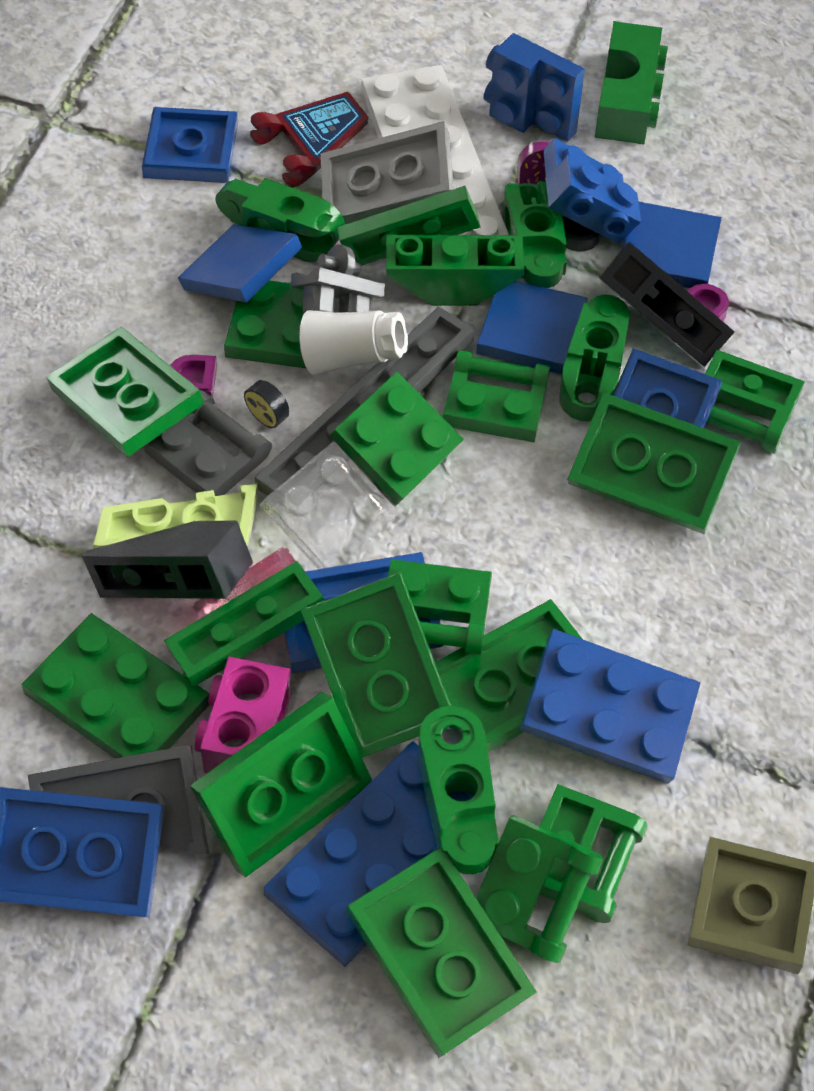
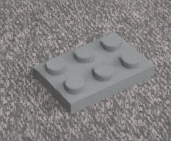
M442 121L321 153L322 199L330 202L339 210L346 225L453 190L450 136L445 122Z

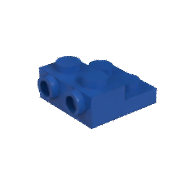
M512 33L500 46H494L486 60V68L492 71V79L486 86L483 95L484 101L490 103L489 116L522 133L534 124L544 131L568 142L577 133L585 68L515 33Z
M553 138L544 148L548 208L617 244L624 240L641 223L637 192L630 185L623 182V175L615 167L609 164H602L587 156L579 147L569 146L556 138Z

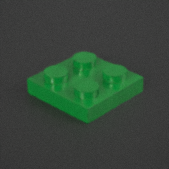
M269 280L248 302L236 300L224 343L225 357L306 368L301 354L299 337L300 324L304 315L303 290L292 288L291 283Z
M398 371L330 434V438L396 505L464 440Z

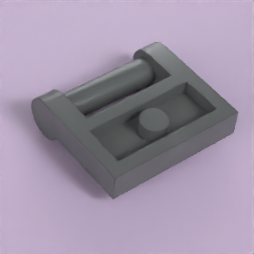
M200 390L205 404L144 446V451L194 492L214 490L215 496L226 494L268 457L272 449V443L261 434L253 435L216 407L214 405V398ZM205 421L242 451L234 457L196 428V426L200 422Z

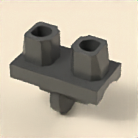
M344 245L332 247L327 255L321 254L317 260L319 268H314L309 275L297 272L291 275V287L303 290V313L308 310L333 312L334 298L339 299V313L370 311L371 300L384 298L385 284L357 277L361 273V264L355 262L353 250Z

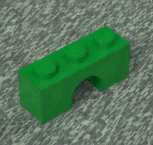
M613 21L606 72L599 102L595 138L645 144L647 127L656 128L660 103L652 102V98L660 99L664 74L656 73V70L664 71L668 46L660 45L662 27Z

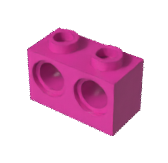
M228 657L223 676L216 674L211 684L209 705L213 706L209 721H200L195 737L194 748L195 751L201 752L204 773L210 772L286 717L292 696L289 668ZM245 694L259 695L258 698L250 701L239 699V697ZM231 739H243L246 741L238 747L224 745Z

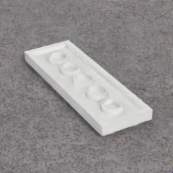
M442 65L362 78V93L378 138L442 121L445 122L450 136L454 189L466 186L478 212L481 228L459 235H509Z

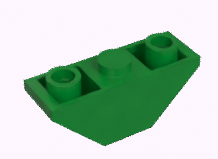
M386 235V275L431 306H476L524 276L523 235Z

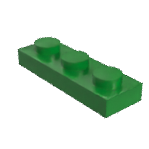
M462 186L338 227L340 243L350 247L354 252L355 262L363 266L386 258V235H459L481 228L478 212L466 186Z
M296 561L168 637L164 642L191 686L195 687L225 669L228 657L239 659L245 657L304 621L302 609L325 600L299 562Z

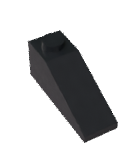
M628 242L598 277L703 367L713 358L716 350H720L735 332L631 242Z
M237 520L193 521L91 549L82 556L100 598L226 599L253 564Z

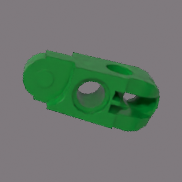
M235 178L228 181L215 197L217 207L235 224L297 234L302 248L293 257L304 262H316L321 254L327 255L331 248L339 241L338 227L345 225L344 218L339 210L330 202L266 178L258 186Z
M546 180L538 181L537 184L524 183L518 185V183H509L505 185L502 219L509 235H523L524 276L521 279L524 278L528 284L536 286L554 287L560 282L562 275H565L567 266L565 254L567 243L562 215L548 208Z
M603 294L583 304L562 370L559 403L566 414L579 421L591 422L603 392L613 395L618 384L631 311H628L625 302L619 297ZM581 393H591L594 395L595 400L585 403L578 396Z
M444 706L435 709L427 715L420 726L418 762L437 849L442 847L443 853H447L460 873L474 875L483 872L489 867L496 848L499 846L495 819L496 804L486 735L481 720L472 711L460 706ZM448 729H456L461 734V741L457 744H448L441 738L442 733ZM455 791H463L472 798L467 801H456L448 795Z

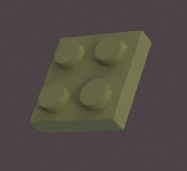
M710 837L706 846L687 946L799 974L804 963L814 900V862Z

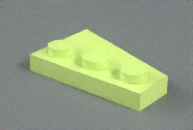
M257 483L240 486L239 493L215 496L214 490L197 492L195 493L196 499L168 503L163 498L103 507L93 548H99L193 521L237 520L248 547L258 499Z

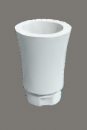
M308 310L304 313L300 324L301 354L307 370L312 375H319L357 365L383 363L388 359H399L407 351L408 335L405 329V320L399 312L384 313L379 310L334 313Z

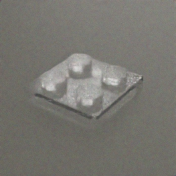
M335 441L293 474L260 504L263 510L317 569L343 565L400 514Z

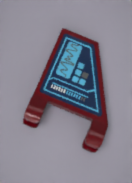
M344 92L277 114L257 112L251 116L250 120L257 130H251L250 136L255 143L263 145L270 142L282 131L300 153V155H288L283 159V166L288 172L282 174V179L289 187L294 188L306 182L321 169V153L343 148L368 124L369 116L349 92Z

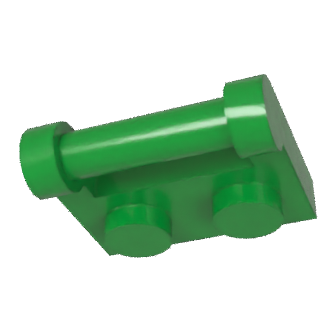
M458 350L443 418L453 428L535 443L548 385L550 366L536 363L535 368L476 358L473 357V352ZM469 375L532 387L531 392L471 382L468 379Z
M716 350L705 372L706 375L722 380V386L716 401L768 419L771 423L769 426L713 406L706 424L762 444L761 449L775 454L802 393L805 381Z
M391 559L388 577L399 572L402 573L418 617L469 624L468 627L420 622L427 642L430 644L466 648L465 653L481 655L492 572Z
M557 784L539 827L589 849H592L600 827L611 830L615 835L594 888L585 887L577 910H580L587 918L599 923H609L617 907L616 902L613 900L635 843H640L643 840L648 827L647 822L634 813ZM555 858L541 892L542 896L556 900L570 864L560 858Z
M512 815L507 821L499 841V846L496 848L476 899L500 936L530 949L532 953L545 960L560 963L567 948L563 940L591 874L596 875L604 858L589 848ZM557 857L566 861L570 866L544 929L541 931L528 924Z

